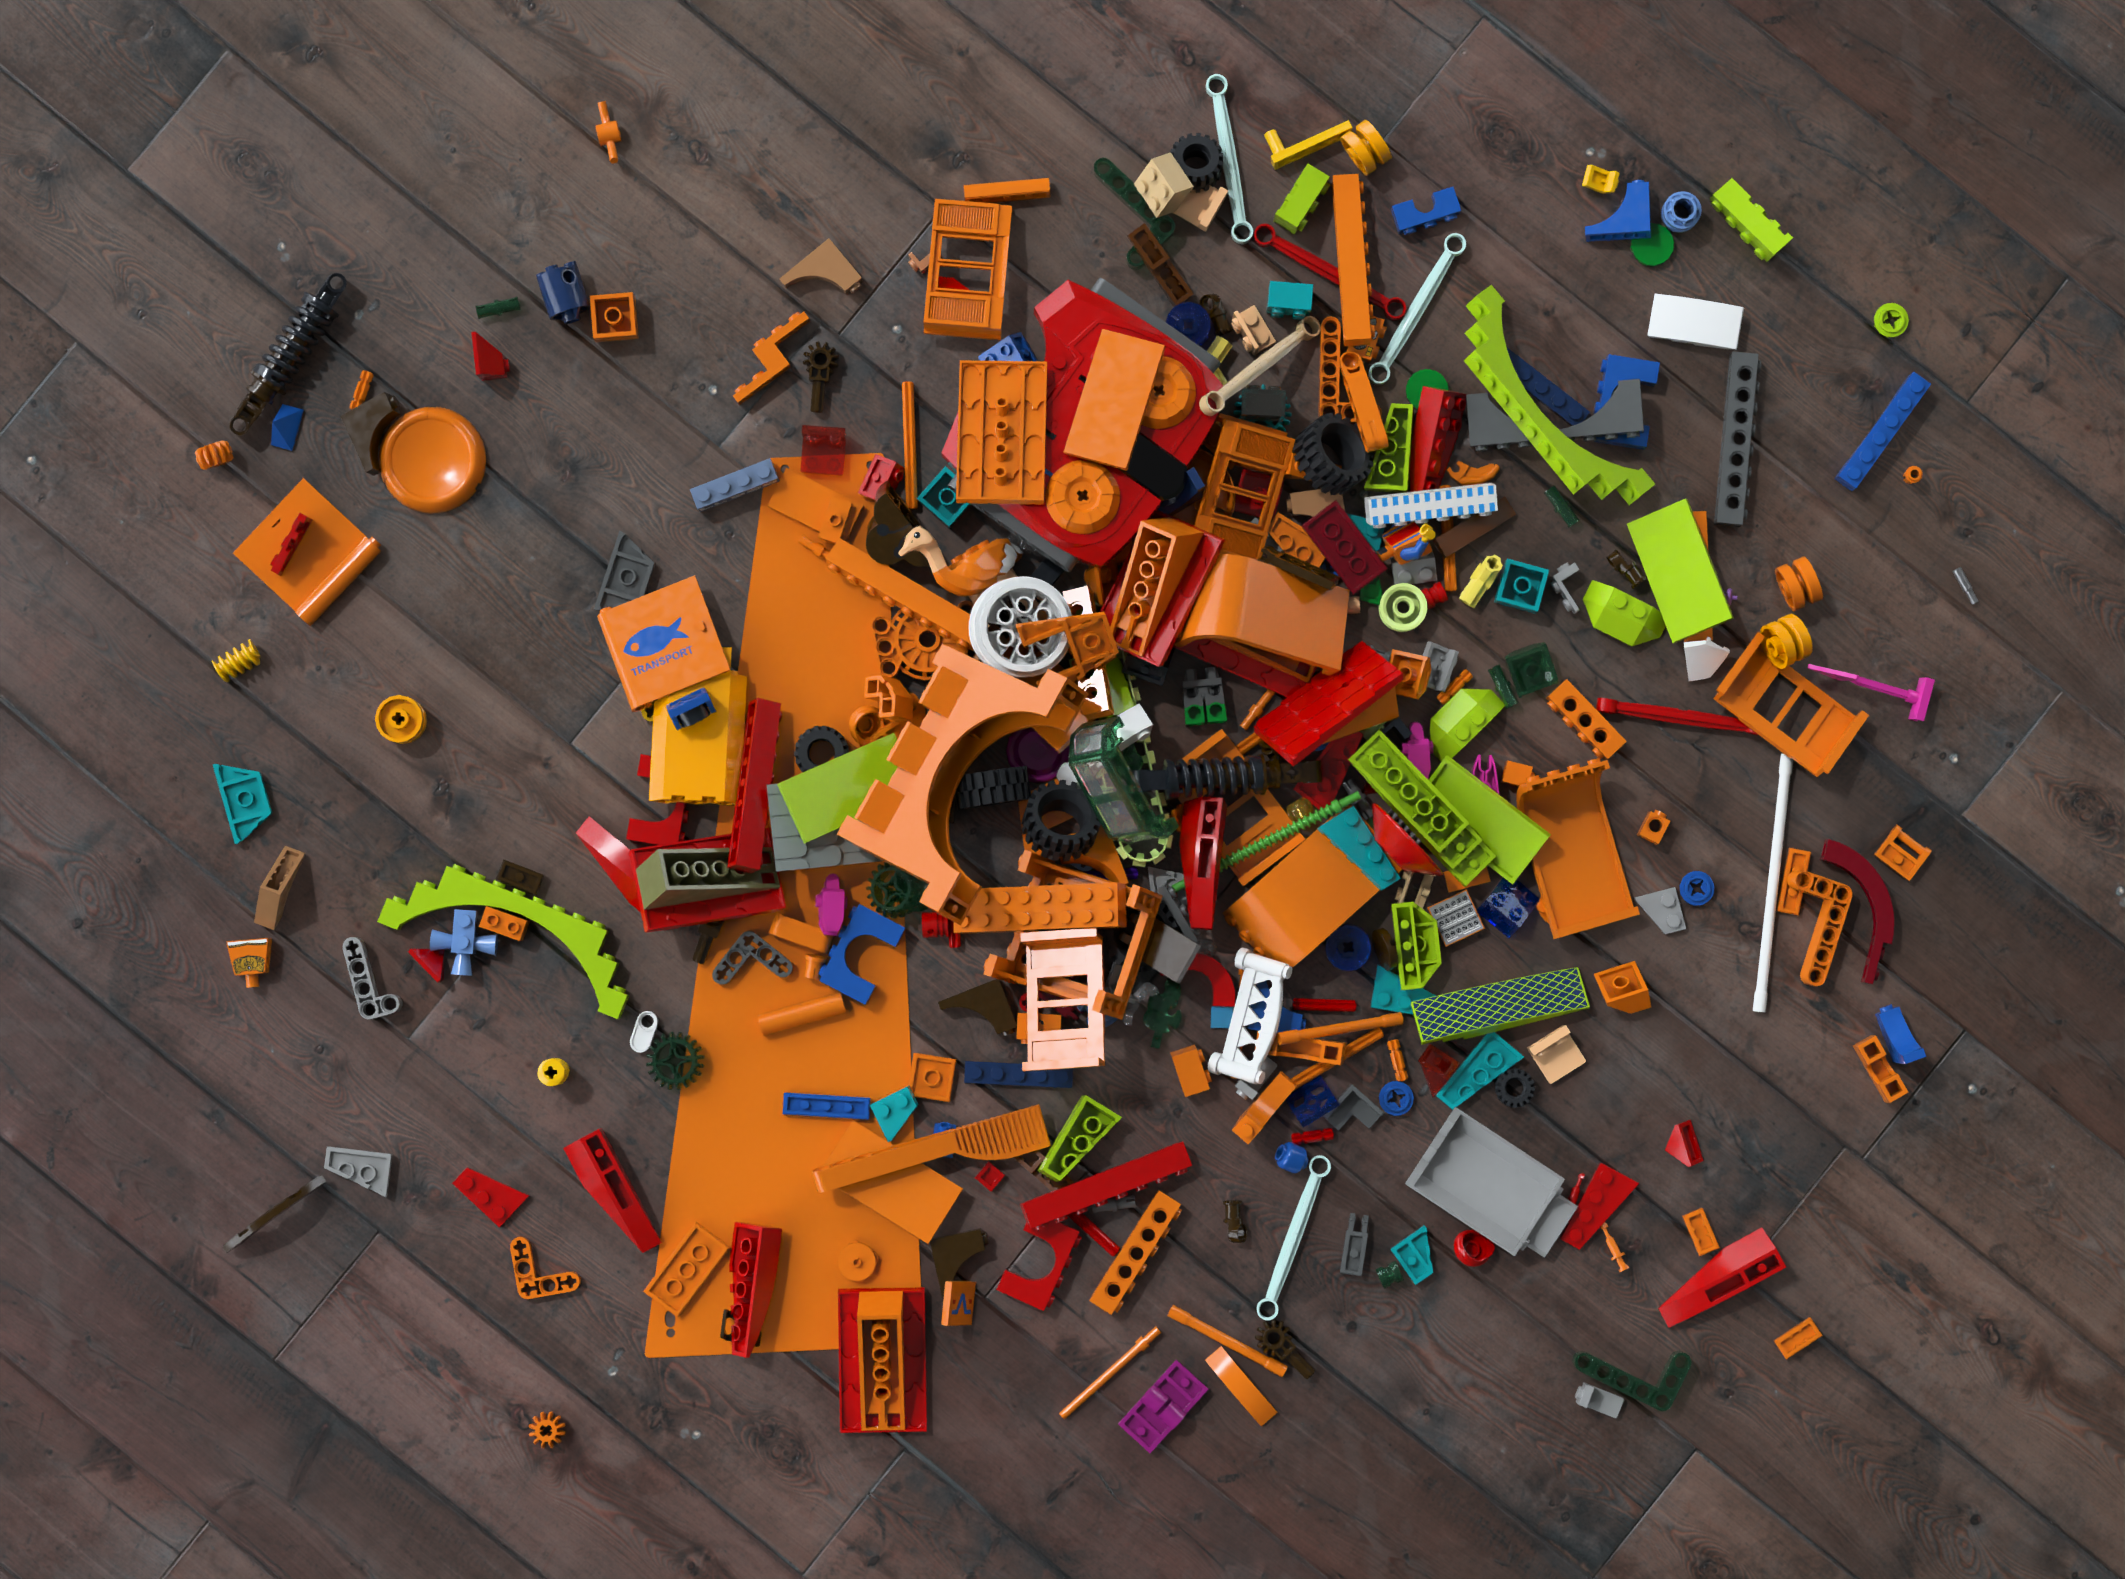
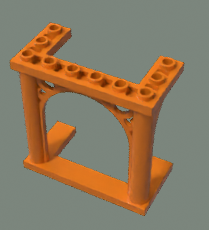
M1024 850L1018 860V871L1033 876L1028 886L1060 885V883H1063V885L1113 883L1112 881L1056 864V861ZM1134 884L1132 888L1126 886V907L1141 911L1114 994L1098 989L1092 1011L1120 1020L1123 1019L1163 895ZM1039 931L1014 932L1013 940L1007 948V958L990 954L984 963V975L1012 984L1019 983L1027 986V964L1023 963L1026 945L1021 942V933ZM1063 977L1038 979L1040 991L1064 999L1088 998L1087 985Z

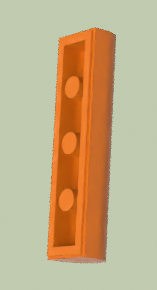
M1049 178L964 185L965 201L982 203L1050 198Z
M842 992L758 1015V1021L763 1036L844 1014L847 1013Z

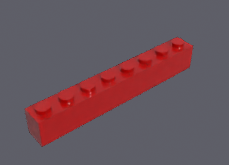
M756 698L748 704L727 865L729 869L750 874L760 870L763 864L762 849L766 843V835H764L765 826L769 820V815L767 814L769 805L767 785L772 784L774 780V773L772 771L773 764L777 758L775 748L779 740L778 725L782 718V711H780L781 703L762 698Z
M1180 1141L1020 1203L1028 1228H1035L1037 1231L1048 1227L1047 1222L1055 1220L1058 1223L1068 1219L1067 1214L1075 1212L1076 1215L1088 1211L1087 1207L1095 1204L1096 1207L1107 1204V1199L1113 1196L1116 1199L1128 1195L1127 1191L1135 1188L1137 1192L1148 1188L1147 1183L1154 1180L1156 1184L1168 1180L1167 1175L1175 1173L1176 1176L1188 1172L1187 1168L1192 1166L1184 1142Z

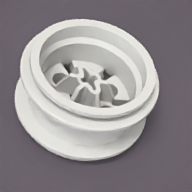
M1024 576L997 582L986 589L975 602L969 619L970 642L981 662L1014 678L1037 676L1055 667L1063 659L1070 647L1065 632L1047 637L1045 644L1037 641L1027 645L1029 648L1028 653L1022 655L1018 650L1022 642L1016 631L1015 624L1026 623L1028 619L1031 622L1039 621L1037 618L1039 610L1046 612V620L1072 616L1070 608L1061 593L1043 580ZM1009 595L1013 608H1009L1002 598ZM1036 597L1041 602L1036 609H1033V602ZM1024 599L1028 602L1026 611L1019 609V600ZM1002 610H1006L1009 613V620L1007 622H1002L999 618ZM988 623L1001 625V630L988 632ZM1002 632L1008 633L1010 637L1007 644L1001 643L999 639ZM1034 645L1042 652L1037 658L1033 651ZM1009 646L1014 647L1010 659L1002 656Z

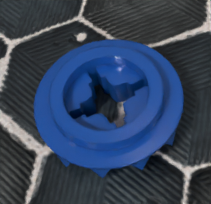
M1701 871L1689 872L1682 878L1679 885L1680 895L1685 902L1691 905H1703L1714 894V883L1711 877ZM1703 881L1700 889L1704 895L1696 892L1691 896L1693 888L1689 883L1696 885Z
M1392 1081L1382 1087L1379 1094V1103L1386 1113L1394 1116L1403 1115L1413 1105V1092L1407 1084L1400 1081ZM1392 1090L1397 1095L1405 1094V1096L1399 1099L1400 1107L1395 1102H1387L1393 1097Z

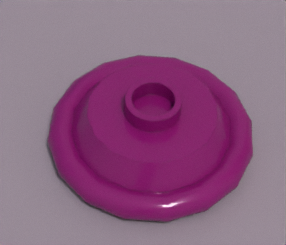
M1029 727L1010 735L1006 754L1010 767L1027 766L1029 782L1042 783L1056 778L1061 765L1065 762L1068 763L1070 746H1067L1059 754Z

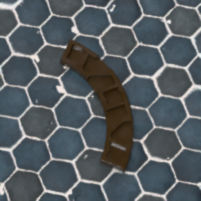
M319 1175L301 1187L295 1194L282 1200L249 1224L245 1230L236 1234L222 1248L228 1253L241 1245L274 1218L317 1190L326 1182L325 1178Z

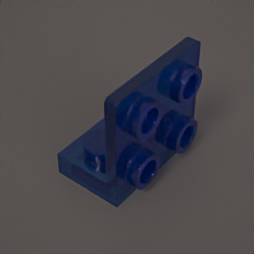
M1503 877L1491 894L1477 908V913L1510 938L1530 915L1539 902V898L1519 881L1516 880L1514 884H1511Z

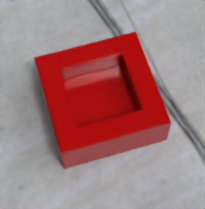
M988 1161L976 1175L975 1179L989 1191H992L1005 1174Z

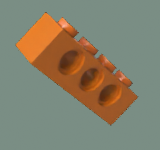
M1568 679L1564 680L1546 697L1549 701L1547 705L1555 713L1559 711L1562 714V721L1569 728L1574 727L1579 732L1577 734L1578 738L1585 744L1588 742L1594 748L1592 752L1600 760L1602 758L1605 760L1609 759L1627 742ZM1566 700H1572L1575 703L1573 711L1565 709L1564 703ZM1582 715L1590 719L1588 727H1583L1579 723ZM1596 731L1604 733L1605 740L1602 743L1595 740L1594 734Z

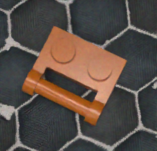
M1896 824L1874 856L1904 879L1910 881L1932 850L1927 846L1924 848L1904 833L1902 828ZM1897 837L1919 854L1918 858L1915 859L1894 843L1895 838Z

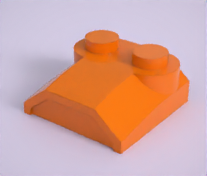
M1392 649L1389 662L1403 673L1404 678L1403 681L1395 686L1396 695L1419 699L1426 691L1431 674L1430 658Z

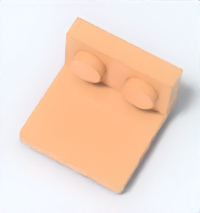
M1210 185L1209 190L1204 191V189H1201L1200 193H1196V190H1191L1178 209L1172 213L1206 232L1227 197L1228 190L1223 187L1217 189Z
M1255 305L1241 313L1238 311L1233 313L1231 325L1236 334L1241 333L1243 337L1242 344L1248 353L1251 351L1253 355H1256L1276 343Z
M1566 1025L1560 1026L1527 1047L1549 1084L1554 1083L1586 1062L1569 1034L1571 1032Z

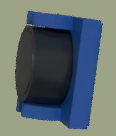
M705 688L698 689L665 706L676 730L693 725L716 712Z

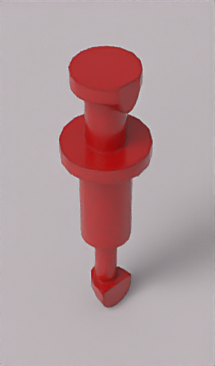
M1583 1173L1578 1175L1576 1186L1572 1187L1568 1198L1574 1204H1576L1581 1191L1579 1187L1585 1176Z

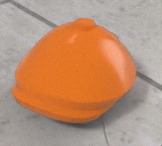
M861 706L853 712L849 720L850 733L861 747L869 744L872 735L885 726L884 719L879 718V709L874 706Z

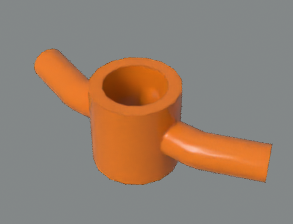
M606 101L598 102L602 124L596 125L600 146L607 145L610 163L614 164L618 162L615 143L622 141L617 120L610 122Z

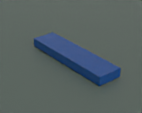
M784 1092L783 1114L869 1120L871 1098Z

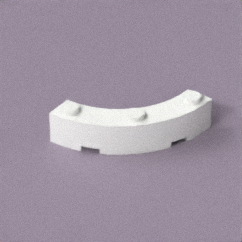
M1140 703L1119 714L1116 717L1118 721L1109 727H1106L1104 724L1080 743L1068 756L1070 761L1063 763L1056 775L1059 782L1060 780H1066V785H1071L1073 781L1077 783L1076 788L1081 789L1082 786L1088 788L1096 773L1101 768L1109 765L1110 760L1134 742L1148 738L1153 724Z

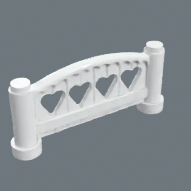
M1242 947L1236 954L1235 967L1244 970L1223 1054L1214 1052L1208 1062V1071L1216 1075L1222 1073L1257 1085L1262 1084L1265 1079V1072L1261 1070V1065L1272 1047L1279 1027L1283 1004V980L1291 977L1292 967L1286 963L1254 954L1252 950ZM1270 980L1272 982V987L1269 989L1270 996L1265 998L1256 987V984ZM1265 1001L1267 1004L1264 1010L1265 1015L1260 1019L1250 1006ZM1260 1022L1259 1038L1254 1040L1245 1026ZM1254 1043L1256 1045V1050L1253 1052L1254 1058L1249 1061L1239 1048Z

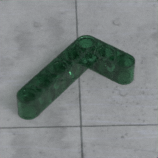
M1099 158L1094 163L1095 177L1150 228L1152 234L1163 247L1175 232L1174 220L1168 214L1158 218L1156 216L1152 218L1146 217L1144 211L1149 209V206L1138 192L1134 182L1109 159ZM1100 165H1106L1109 167V171L1106 174H1101L1097 168ZM1121 179L1125 185L1118 189L1113 186V182ZM1131 194H1137L1140 197V201L1132 203L1128 197ZM1168 223L1172 229L1165 233L1160 230V225ZM1133 246L1127 253L1126 262L1129 268L1139 270L1144 267L1145 263L1142 260L1136 264L1130 260L1133 254H1138Z
M1578 1351L1572 1358L1574 1367L1580 1372L1659 1411L1670 1409L1692 1363L1690 1356L1685 1352H1673L1656 1386L1588 1352ZM1581 1356L1588 1357V1364L1585 1367H1579L1578 1359ZM1678 1356L1685 1357V1364L1682 1367H1677L1675 1364ZM1600 1366H1607L1608 1373L1604 1377H1599L1597 1374ZM1625 1375L1628 1380L1627 1384L1622 1387L1618 1386V1377ZM1674 1375L1676 1383L1673 1386H1667L1666 1378ZM1640 1385L1647 1387V1392L1644 1396H1638L1636 1393ZM1660 1395L1666 1396V1403L1663 1406H1657L1656 1398Z

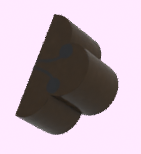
M885 481L878 488L875 495L874 516L869 521L867 527V552L872 559L881 564H894L904 558L912 565L928 566L927 558L920 551H911L904 556H900L898 553L904 545L906 535L913 528L922 525L888 481Z

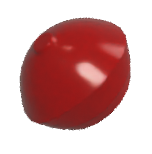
M1474 1229L1462 1231L1454 1240V1251L1457 1258L1463 1264L1471 1267L1484 1264L1493 1255L1495 1250L1494 1243Z

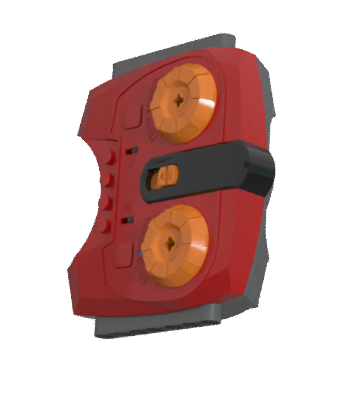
M1098 278L1089 290L1067 280L1034 307V315L1041 326L1045 340L1044 361L1047 362L1044 505L1012 503L970 504L1056 565L1070 572L1076 563L1102 569L1137 536L1141 521L1150 520L1160 507L1171 505L1180 498L1187 483V469L1204 444L1220 413L1218 412L1213 416L1204 414L1199 406L1200 399L1210 391H1218L1223 387V384L1214 375V372L1221 364L1216 357L1102 278ZM1102 329L1162 344L1166 347L1127 471L1064 453ZM1208 397V404L1211 408L1216 409L1215 401ZM958 413L941 453L943 459L956 474L947 485L955 493L957 481Z

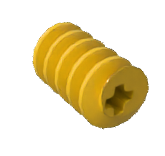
M251 639L248 640L249 647H246L243 643L240 644L241 651L234 647V655L225 652V660L219 655L218 664L212 660L218 675L225 682L230 681L229 675L236 678L238 676L237 671L244 674V666L251 670L253 668L252 662L256 666L260 665V654Z
M560 1058L545 1060L538 1068L539 1080L546 1086L560 1085L568 1078L569 1066ZM550 1070H557V1074H550Z

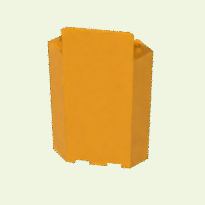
M722 647L731 669L732 647ZM731 670L654 701L649 801L664 804L675 802L694 805L713 803L724 806L736 804L744 742L747 676L738 675V671ZM705 688L716 712L693 725L676 730L665 706L698 689Z

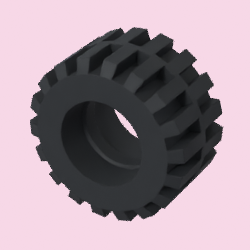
M1190 133L1187 134V138L1182 136L1179 138V142L1173 144V149H1171L1170 153L1194 186L1192 190H1196V193H1200L1201 189L1207 191L1209 190V185L1214 187L1216 181H1219L1224 157L1223 153H1221L1222 148L1220 145L1217 146L1215 139L1210 140V136L1206 134L1203 137L1201 133H1196V136ZM1190 157H1200L1208 164L1201 169H1193L1187 166L1184 161Z
M814 726V728L807 729L803 735H800L798 742L795 744L794 756L798 767L802 772L818 766L811 761L809 756L811 746L817 741L823 740L832 744L835 750L834 759L849 753V746L845 738L837 730L828 726Z

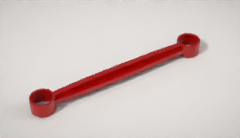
M1260 224L1256 227L1254 241L1258 246H1272L1299 264L1339 286L1337 267L1275 235L1274 228L1269 224ZM1262 228L1270 230L1272 233L1271 240L1268 242L1259 241L1257 239V231ZM1371 288V296H1368V302L1384 309L1385 316L1392 321L1403 318L1406 312V304L1401 298L1393 297L1389 299ZM1392 302L1400 303L1403 307V313L1399 316H1392L1388 312V305Z
M1597 698L1596 710L1602 713H1618L1656 721L1741 731L1758 735L1742 723L1739 718L1694 710H1679L1673 707Z

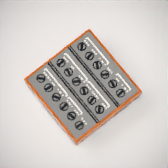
M1467 889L1427 907L1430 915L1437 920L1438 933L1445 947L1485 929Z

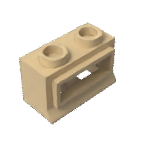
M1403 872L1402 879L1405 882L1403 888L1398 887L1395 899L1398 900L1397 903L1404 902L1414 874L1413 872ZM1424 874L1414 902L1422 909L1426 898L1429 896L1433 878L1436 875Z

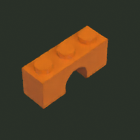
M1870 1035L1853 1045L1884 1102L1891 1103L1909 1093L1898 1073H1895L1885 1056L1887 1054L1876 1035Z

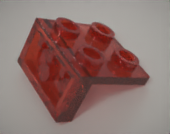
M802 425L803 445L800 471L802 473L842 476L845 462L846 429Z

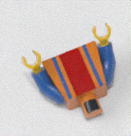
M1407 521V525L1394 526L1393 523L1390 530L1383 534L1382 538L1385 546L1376 551L1382 562L1393 557L1399 565L1417 560L1433 552L1429 540L1435 538V531L1428 524H1424L1419 528L1414 521Z

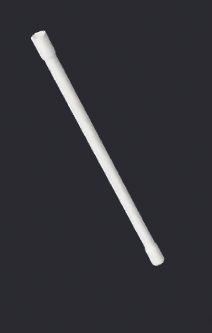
M1781 754L1780 776L1757 986L1753 1003V1011L1766 1012L1767 986L1788 794L1793 768V759L1785 754Z

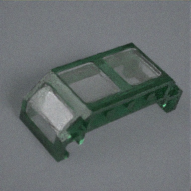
M1120 716L1080 725L1070 735L1069 767L1108 838L1127 844H1134L1137 841L1154 838H1168L1179 825L1175 817L1164 821V814L1155 815L1118 746L1124 740L1122 737H1117V730L1125 725Z

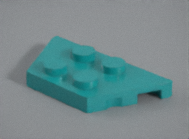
M213 764L234 843L237 845L273 814L261 772Z

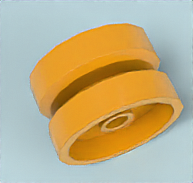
M1367 120L1362 121L1356 126V133L1348 131L1340 137L1345 151L1357 168L1366 176L1376 170V162L1383 165L1392 159L1387 144L1374 126Z
M1792 613L1779 618L1777 622H1770L1760 629V633L1765 636L1761 642L1763 650L1770 662L1780 669L1794 664L1795 661H1801L1812 653L1813 645L1810 634L1804 623Z
M396 695L387 698L380 704L376 711L375 722L378 731L383 737L395 743L407 744L421 737L426 728L427 717L420 703L410 697ZM401 716L405 717L404 722L401 721V724H400V723H399V718H400Z

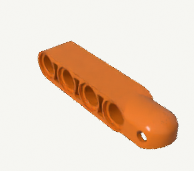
M1347 351L1340 357V369L1364 448L1367 453L1389 447L1387 434L1361 356L1356 352Z

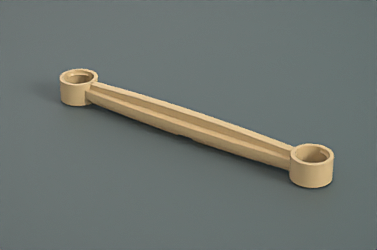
M1307 316L1299 321L1294 332L1259 356L1221 389L1210 391L1204 395L1199 402L1201 411L1208 416H1213L1224 408L1226 400L1266 372L1300 342L1311 340L1321 331L1319 321L1313 316ZM1304 323L1310 325L1312 334L1306 331ZM1208 397L1215 401L1216 409L1210 407Z

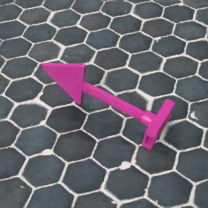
M1808 664V669L1838 681H1850L1861 687L1905 699V702L1912 703L1908 719L1916 722L1918 720L1924 721L1934 679L1928 677L1919 678L1916 691L1910 689L1907 691L1859 677V675Z

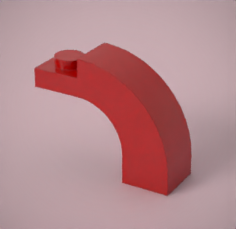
M1197 953L1188 970L1199 971L1208 977L1213 987L1212 1006L1235 1007V989L1227 970L1212 957Z

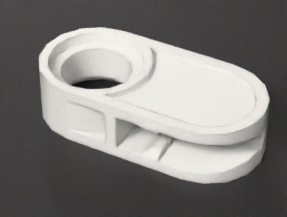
M652 1011L642 1012L637 1018L630 1039V1046L636 1052H645L652 1044L658 1026V1017ZM645 1015L652 1016L654 1020L653 1025L649 1028L644 1027L642 1024V1018Z

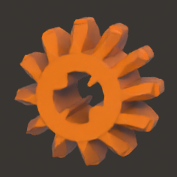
M228 441L215 442L201 447L195 452L196 461L203 470L218 467L232 461L234 458Z
M544 1411L541 1412V1419L534 1416L533 1420L536 1424H529V1428L535 1430L529 1433V1436H537L533 1443L537 1444L541 1440V1448H545L547 1442L549 1447L553 1448L554 1441L560 1444L562 1440L559 1436L566 1434L565 1431L559 1430L566 1426L565 1423L558 1424L561 1416L558 1415L553 1419V1411L549 1412L548 1418ZM548 1425L551 1426L552 1429L550 1431L552 1432V1434H544L543 1430L545 1428L542 1427H547Z

